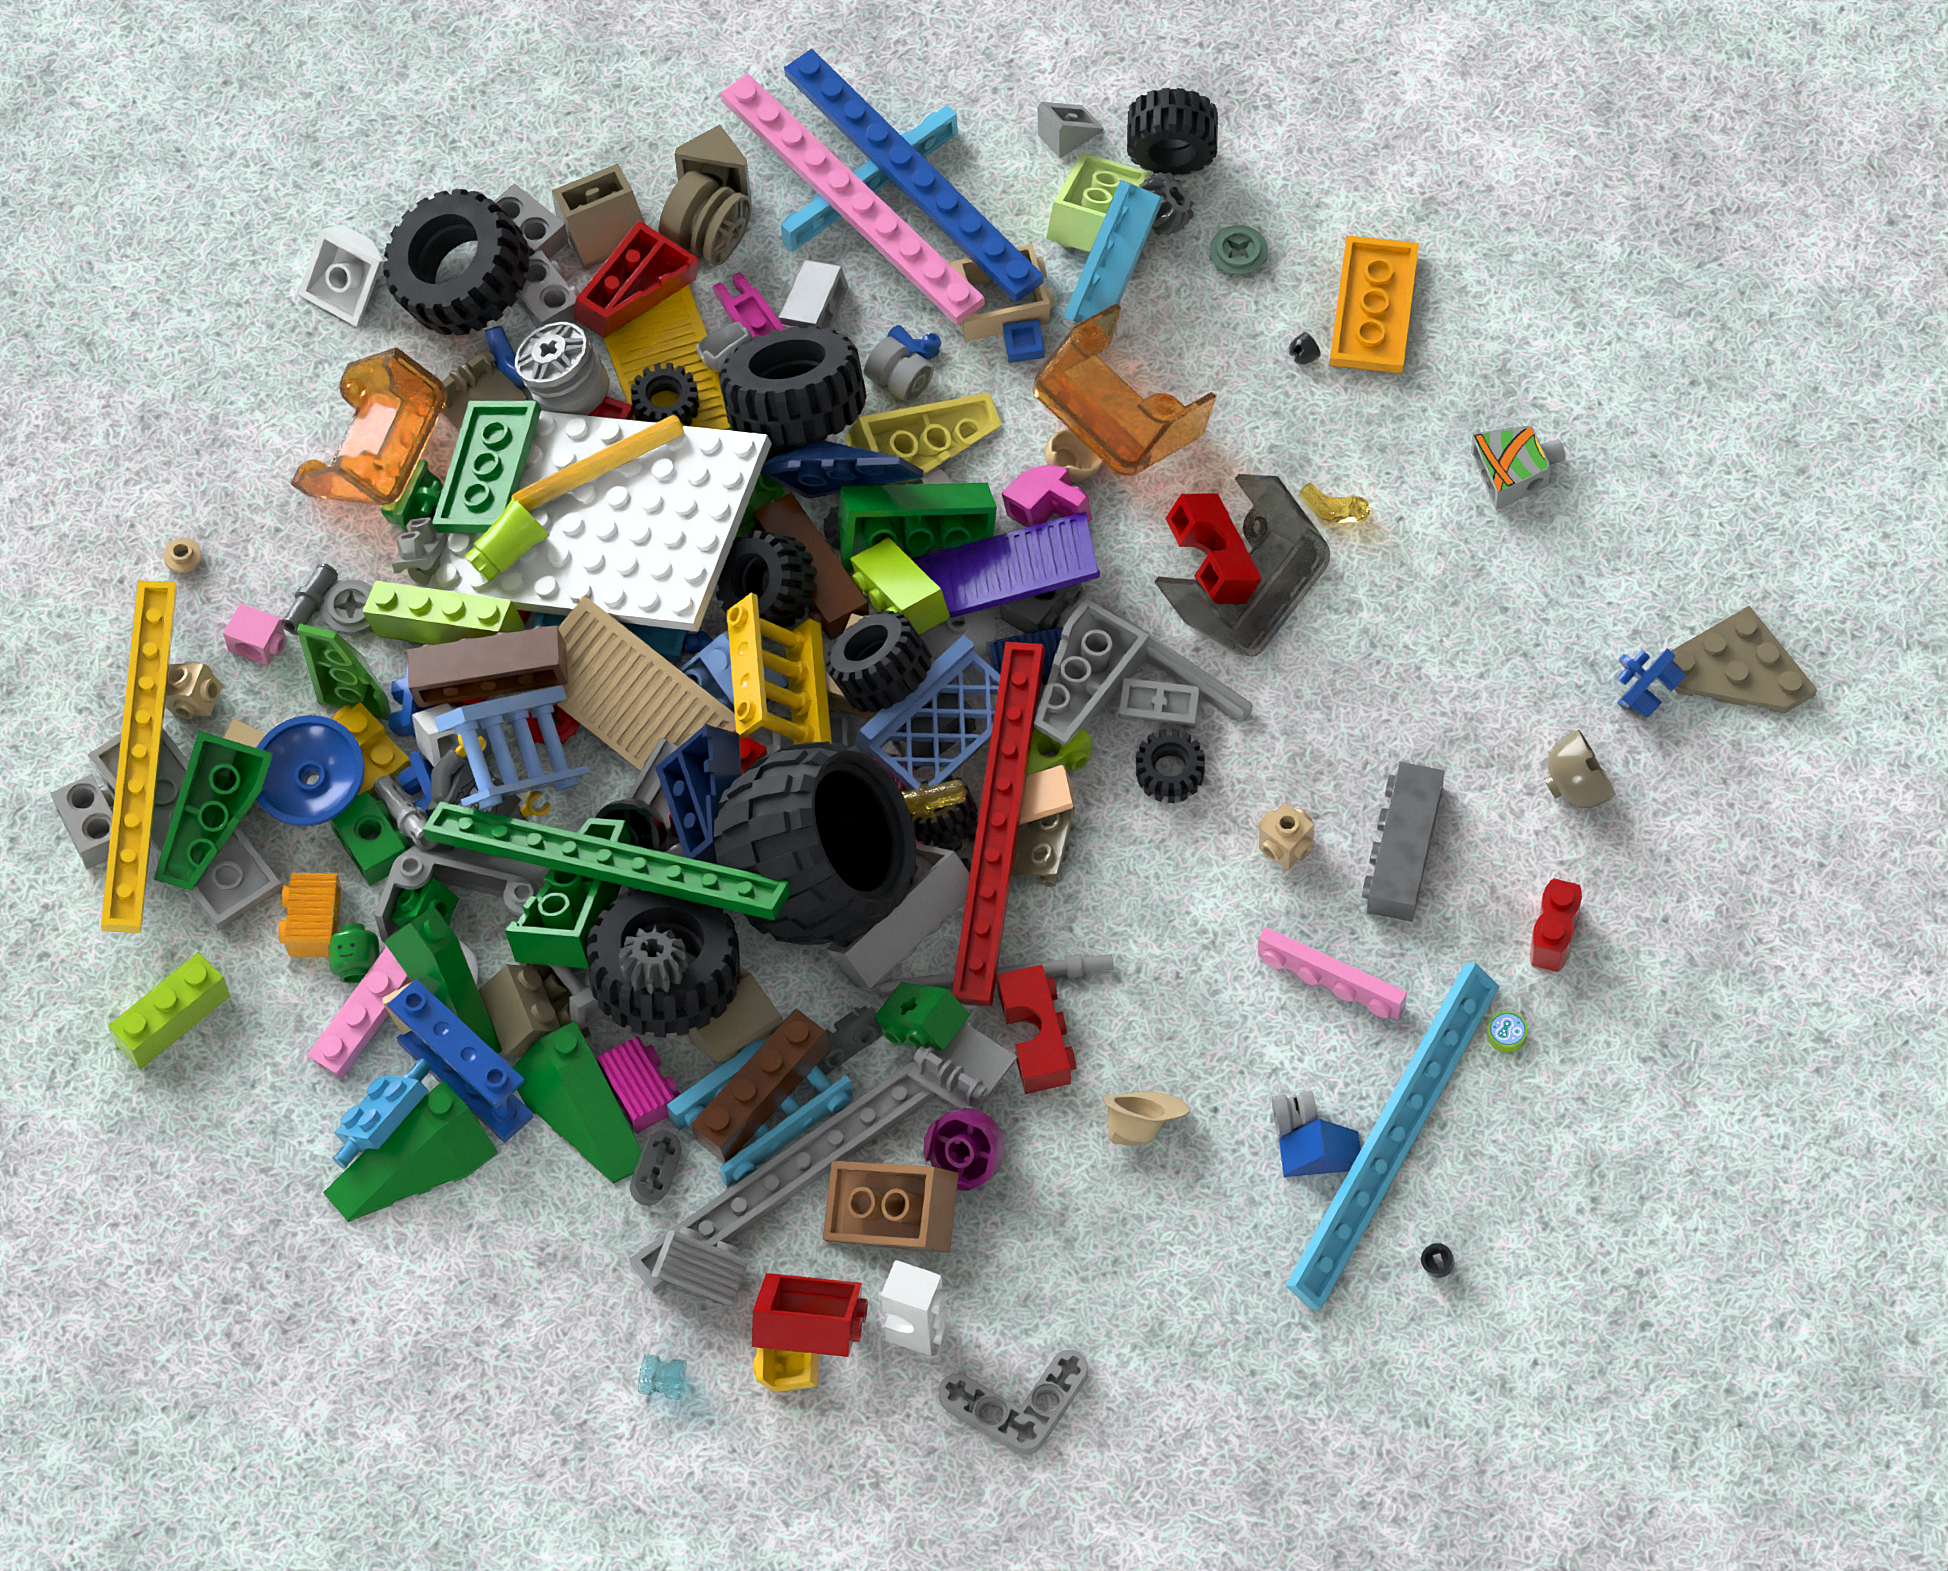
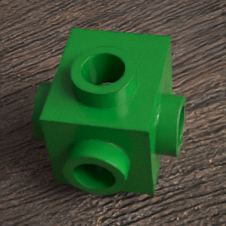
M431 877L421 888L413 890L404 889L397 899V907L391 920L403 928L431 907L436 906L450 926V919L460 898L434 877Z

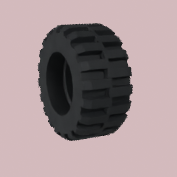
M453 189L452 193L449 194L445 190L435 193L434 198L430 200L427 197L416 203L418 205L417 208L412 212L407 210L401 217L403 221L399 227L394 226L390 234L393 239L391 243L386 244L384 256L388 261L383 263V274L387 278L386 286L395 297V300L422 326L429 330H435L438 334L451 335L453 332L456 336L469 334L472 328L476 332L488 327L487 323L494 320L496 322L503 317L504 314L502 312L509 305L512 308L518 298L515 295L518 290H523L526 282L523 274L528 272L530 259L526 256L529 251L527 240L522 236L523 232L518 225L492 199H488L484 194L477 191L468 192L466 189ZM478 241L475 256L469 267L457 278L446 283L435 284L438 268L446 255L463 243Z
M793 326L787 330L779 331V329L769 331L767 335L753 337L749 343H742L736 347L734 353H730L727 356L719 373V383L730 428L737 432L766 434L772 443L771 445L776 448H787L789 445L805 446L808 442L826 440L827 436L831 434L837 435L844 431L846 425H852L856 421L866 404L867 395L858 350L848 337L842 333L838 334L834 329L830 328L822 330L819 326H808V328Z
M636 889L628 893V898L623 900L619 897L609 904V911H602L595 920L596 925L590 930L588 936L589 946L587 947L591 991L593 998L598 1000V1007L607 1016L612 1015V1021L619 1026L625 1028L629 1025L632 1032L640 1035L651 1032L654 1033V1037L666 1038L667 1033H677V1036L689 1034V1029L697 1027L700 1030L709 1025L710 1018L712 1016L715 1019L719 1018L727 1010V1004L734 1000L737 994V985L740 983L738 933L735 931V924L730 915L724 913L723 908L650 891L642 892L641 889ZM656 925L661 934L671 929L675 939H682L685 945V952L694 956L696 960L688 965L686 972L682 973L683 978L680 984L670 983L668 993L661 988H655L652 995H650L646 987L635 991L631 982L624 981L621 974V965L619 964L620 949L624 948L626 936L637 937L636 934L639 928L646 933L652 932Z

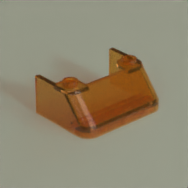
M1116 303L1073 327L1036 374L1032 390L1035 397L1114 472L1124 476H1133L1203 436L1217 396L1210 392L1187 406H1184L1174 396L1166 393H1156L1146 399L1141 398L1097 356L1111 344L1121 307Z

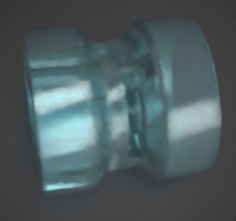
M645 1354L639 1373L638 1393L653 1395L655 1392L663 1393L666 1398L680 1400L686 1378V1360L673 1358L670 1361H662L658 1355Z

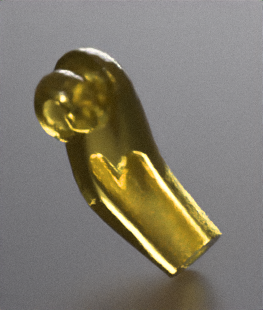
M1313 483L1306 484L1299 492V496L1305 504L1325 522H1363L1370 515L1369 503L1360 496L1329 497L1321 492Z

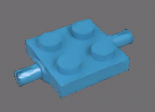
M419 1058L406 1075H402V1077L384 1075L369 1085L366 1090L367 1096L358 1106L350 1108L341 1118L342 1124L334 1132L345 1143L339 1152L332 1157L337 1165L346 1169L359 1152L368 1148L377 1150L428 1093L429 1090L421 1083L423 1078L432 1070L428 1062Z

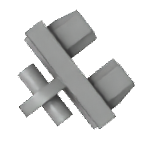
M431 518L413 519L406 525L408 532L399 535L396 540L399 554L392 562L394 574L401 573L407 568L412 580L421 585H428L432 575H435L438 568L441 567L437 558L445 548L447 537L446 533L435 534Z

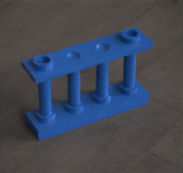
M417 979L412 981L387 1004L388 1009L411 1029L408 1033L404 1035L401 1033L397 1037L398 1044L416 1061L422 1058L432 1067L429 1073L440 1083L445 1080L469 1107L471 1112L504 1143L534 1118L533 1112L513 1094L525 1083L524 1078Z

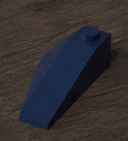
M823 440L820 442H808L807 445L800 447L796 445L787 446V448H784L763 464L760 474L805 498H816L840 493L841 486L885 485L922 478L924 470L901 457Z

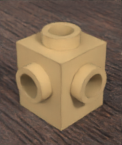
M203 663L169 664L165 707L174 716L186 719L210 717L223 684L215 677L211 668Z
M1284 802L1276 811L1270 810L1260 821L1258 826L1260 829L1259 849L1267 858L1278 862L1289 871L1299 859H1305L1315 845V841H1313L1315 824L1305 811L1299 808L1294 809Z

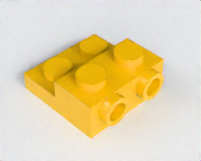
M361 702L353 708L346 705L336 712L333 720L342 724L353 734L364 756L365 774L358 795L368 790L372 796L374 794L373 788H377L373 784L379 777L388 775L395 778L411 765L409 757L387 736L384 726Z

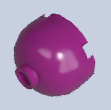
M963 1108L944 1114L929 1126L924 1137L923 1154L926 1162L930 1160L932 1167L959 1173L957 1190L967 1191L985 1184L999 1171L1005 1158V1139L1001 1128L993 1118L979 1110Z

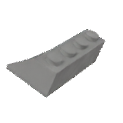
M916 843L915 875L913 883L907 887V897L888 917L876 923L862 934L838 942H832L829 945L827 951L853 985L871 989L883 983L889 975L888 972L898 962L909 958L915 952V946L920 941L938 931L943 924V920L953 910H957L965 905L970 873L954 851Z

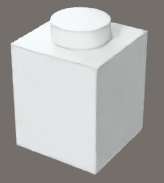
M448 703L412 714L417 746L434 767L452 747L458 748L460 745L458 742L459 735H456L455 730L439 733L434 720L435 717L453 710Z

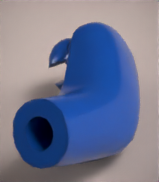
M496 326L486 329L487 343L490 352L495 358L494 363L496 367L516 387H526L524 381L517 373L514 364L516 355L503 327Z

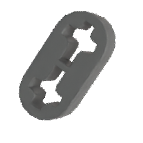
M659 1131L654 1133L642 1147L630 1182L631 1196L641 1205H655L669 1190L682 1150L679 1139L671 1132ZM664 1143L666 1145L665 1151L669 1154L658 1164L656 1163L658 1150L654 1147ZM651 1173H654L656 1176L653 1187L656 1189L651 1194L645 1192L646 1185L641 1182H645Z

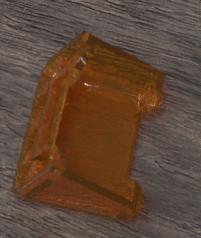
M397 347L347 364L341 377L339 388L342 398L356 411L329 467L318 460H308L298 467L290 484L303 494L314 498L371 505H388L398 501L403 495L445 405L447 394L444 384L439 378Z

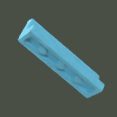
M1120 180L1063 317L1103 333L1108 332L1164 197Z

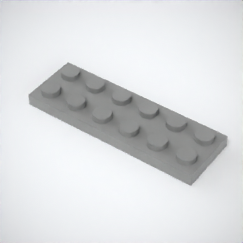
M164 728L162 731L151 843L160 855L189 764L187 758ZM121 733L88 754L89 761L114 794ZM237 826L193 890L187 891L219 931L280 891L282 884Z

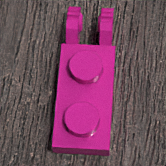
M741 272L732 275L734 286L741 293V295L734 299L721 282L713 285L712 288L715 296L724 307L725 313L733 323L740 322L744 328H748L752 337L764 336L769 334V331L779 329V331L786 330L756 287L752 288Z

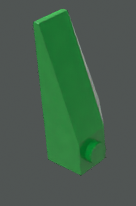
M198 731L153 880L190 891L193 890L262 792L274 753Z
M574 1021L539 1038L512 1067L525 1080V1083L517 1089L525 1106L534 1114L540 1116L551 1126L554 1132L568 1141L580 1152L582 1157L613 1184L633 1175L641 1148L576 1022Z

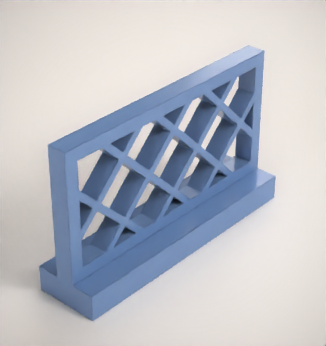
M965 635L961 636L931 664L930 670L926 672L927 677L918 685L919 688L914 693L909 694L902 702H898L888 709L883 708L859 730L855 746L874 756L923 802L991 739L993 727L991 719H994L995 710H991L990 694H998L1000 674L973 651L975 644ZM972 665L984 676V685H963V673ZM957 679V685H951ZM941 693H958V709H937V697ZM963 694H984L985 710L964 709ZM931 703V709L926 708ZM915 717H932V733H911V720ZM937 717L959 718V734L938 733ZM964 718L985 719L986 730L982 734H965ZM905 727V733L899 732ZM889 741H906V757H891L882 747ZM911 741L933 742V758H912ZM938 742L959 743L960 755L955 759L939 758ZM965 743H971L967 748H965ZM912 766L933 767L934 779L924 787L912 776ZM939 767H945V768L939 773Z

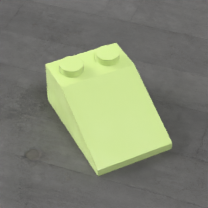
M1082 152L1053 202L1046 239L1057 242L1063 247H1074L1091 252L1120 180L1139 187L1146 178L1150 177L1151 172Z

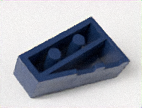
M705 724L655 768L685 857L718 865L714 841V820L717 819L719 812L718 803L724 791L731 787L735 779L742 776L739 733Z

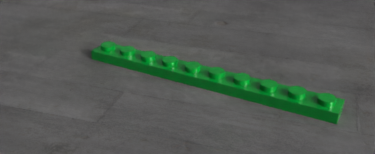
M441 801L423 827L426 840L774 921L791 893L789 881L786 880L773 881L762 877L760 874Z

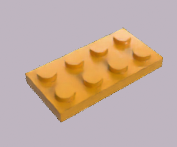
M1346 235L1329 366L1403 374L1419 243Z

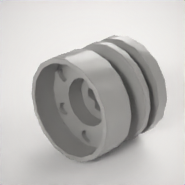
M556 322L540 327L527 336L516 351L514 364L517 373L524 381L526 388L531 391L532 397L541 407V411L585 416L597 408L608 393L610 379L607 370L598 355L595 354L584 331L575 324Z

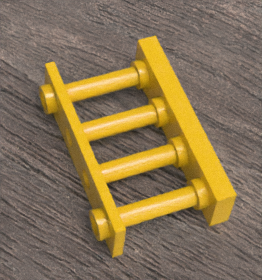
M750 593L727 610L736 733H739L740 739H744L762 726L792 739L794 744L829 741L832 744L821 623L808 619L793 631L784 629L759 617L758 597L756 594ZM761 635L785 645L786 659L762 649ZM763 666L787 676L789 690L764 680ZM766 698L791 709L792 722L767 712Z

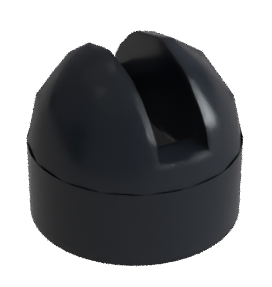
M1307 332L1297 336L1289 345L1290 356L1297 354V357L1294 359L1297 364L1305 365L1321 356L1317 343Z
M1434 1243L1423 1250L1421 1264L1428 1275L1435 1278H1443L1451 1274L1455 1259L1451 1250L1446 1245ZM1437 1254L1441 1255L1444 1268L1438 1270L1433 1257Z

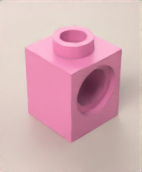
M241 603L223 632L228 651L269 666L274 655L279 656L282 653L287 640L279 617Z

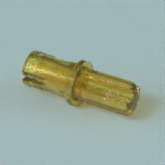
M953 780L932 786L924 783L919 786V789L903 792L902 794L910 814L919 812L932 814L935 808L963 802L966 797V790L962 781Z

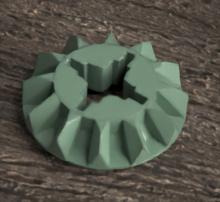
M1234 225L1220 230L1213 237L1209 249L1210 260L1214 262L1217 271L1223 270L1227 272L1230 278L1234 274H1242L1246 278L1250 272H1259L1261 265L1267 261L1268 246L1265 238L1257 230L1248 226ZM1235 248L1239 251L1244 248L1245 257L1243 258L1240 255L1232 257V249Z

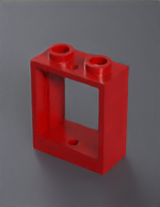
M766 1273L753 1309L751 1347L849 1357L853 1342H860L862 1323H865L867 1318L868 1299L861 1298L862 1283Z

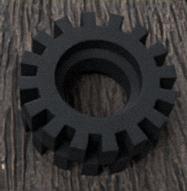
M660 363L654 364L655 371L653 372L648 367L643 369V377L638 374L634 379L635 385L632 384L631 400L636 420L657 423L669 416L676 415L681 423L690 426L692 424L691 417L696 418L698 414L697 407L699 408L696 381L693 380V375L690 372L685 374V368L680 365L675 371L673 363H667L666 369H661ZM661 391H673L679 395V400L670 406L660 407L651 402L652 396Z
M1166 729L1159 730V738H1156L1152 733L1147 736V743L1141 742L1139 752L1137 751L1136 776L1140 788L1144 786V793L1150 796L1154 793L1155 800L1160 802L1163 796L1168 797V803H1175L1176 796H1179L1181 801L1188 799V792L1194 795L1198 791V785L1201 786L1204 781L1205 754L1203 749L1200 750V743L1197 739L1191 742V734L1185 732L1182 738L1179 737L1178 729H1172V735L1167 736ZM1164 756H1176L1184 762L1185 769L1179 775L1165 776L1156 770L1155 765Z
M953 776L949 777L924 802L913 792V796L907 795L905 798L914 826L915 839L919 842L922 840L925 845H929L933 841L934 846L941 845L944 839L947 844L954 842L952 837L955 835L959 838L964 836L963 829L971 830L974 826L972 821H977L978 818L976 813L978 809L966 782L963 783L959 777L955 780ZM928 780L921 782V784L925 787L928 784Z

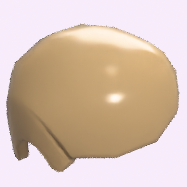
M1069 430L1055 432L1045 445L1044 454L1047 465L1060 466L1067 469L1071 484L1085 482L1090 479L1105 461L1103 445H1093L1089 440L1087 432L1074 433Z

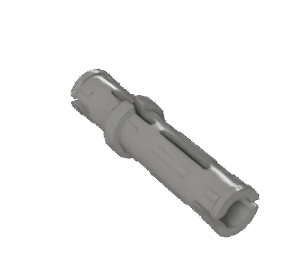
M388 775L379 777L373 784L377 788H373L372 791L379 800L383 801L388 811L397 820L399 830L405 836L411 837L420 850L426 851L434 848L438 842L426 840L423 832V827L428 821L425 811L413 804L394 778Z

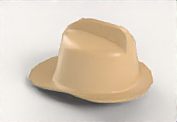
M1143 1091L1121 1095L1106 1094L1102 1097L1103 1103L1108 1106V1137L1113 1144L1136 1145L1150 1143L1156 1138L1165 1121L1179 1119L1189 1113V1106L1183 1100L1173 1095L1159 1092Z

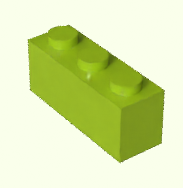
M890 538L850 558L855 574L851 575L853 582L862 595L866 593L869 596L872 605L878 612L894 611V613L900 612L904 614L919 635L950 618L941 588Z
M197 952L108 1025L115 1045L141 1070L230 997L225 979L200 952Z

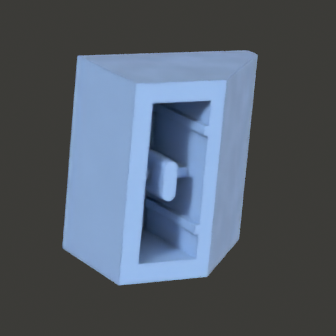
M726 631L679 670L735 713L729 634ZM763 666L764 680L784 689L788 686L780 673ZM766 698V704H767L771 699Z

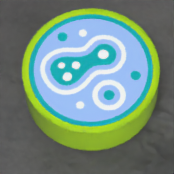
M1503 1011L1497 1013L1488 1024V1041L1498 1051L1505 1053L1517 1051L1526 1041L1527 1024L1515 1012Z

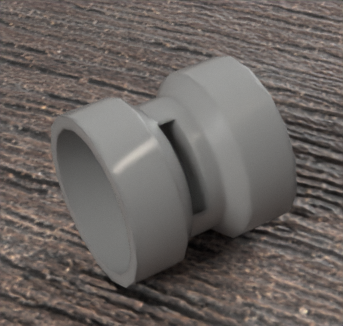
M1312 1091L1300 1092L1296 1097L1288 1098L1286 1095L1272 1096L1273 1116L1278 1135L1290 1134L1293 1129L1302 1128L1318 1120Z

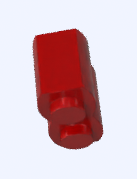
M1552 878L1546 885L1542 895L1540 914L1535 922L1529 953L1531 966L1559 972L1566 964L1572 933L1577 926L1582 900V890L1579 884Z

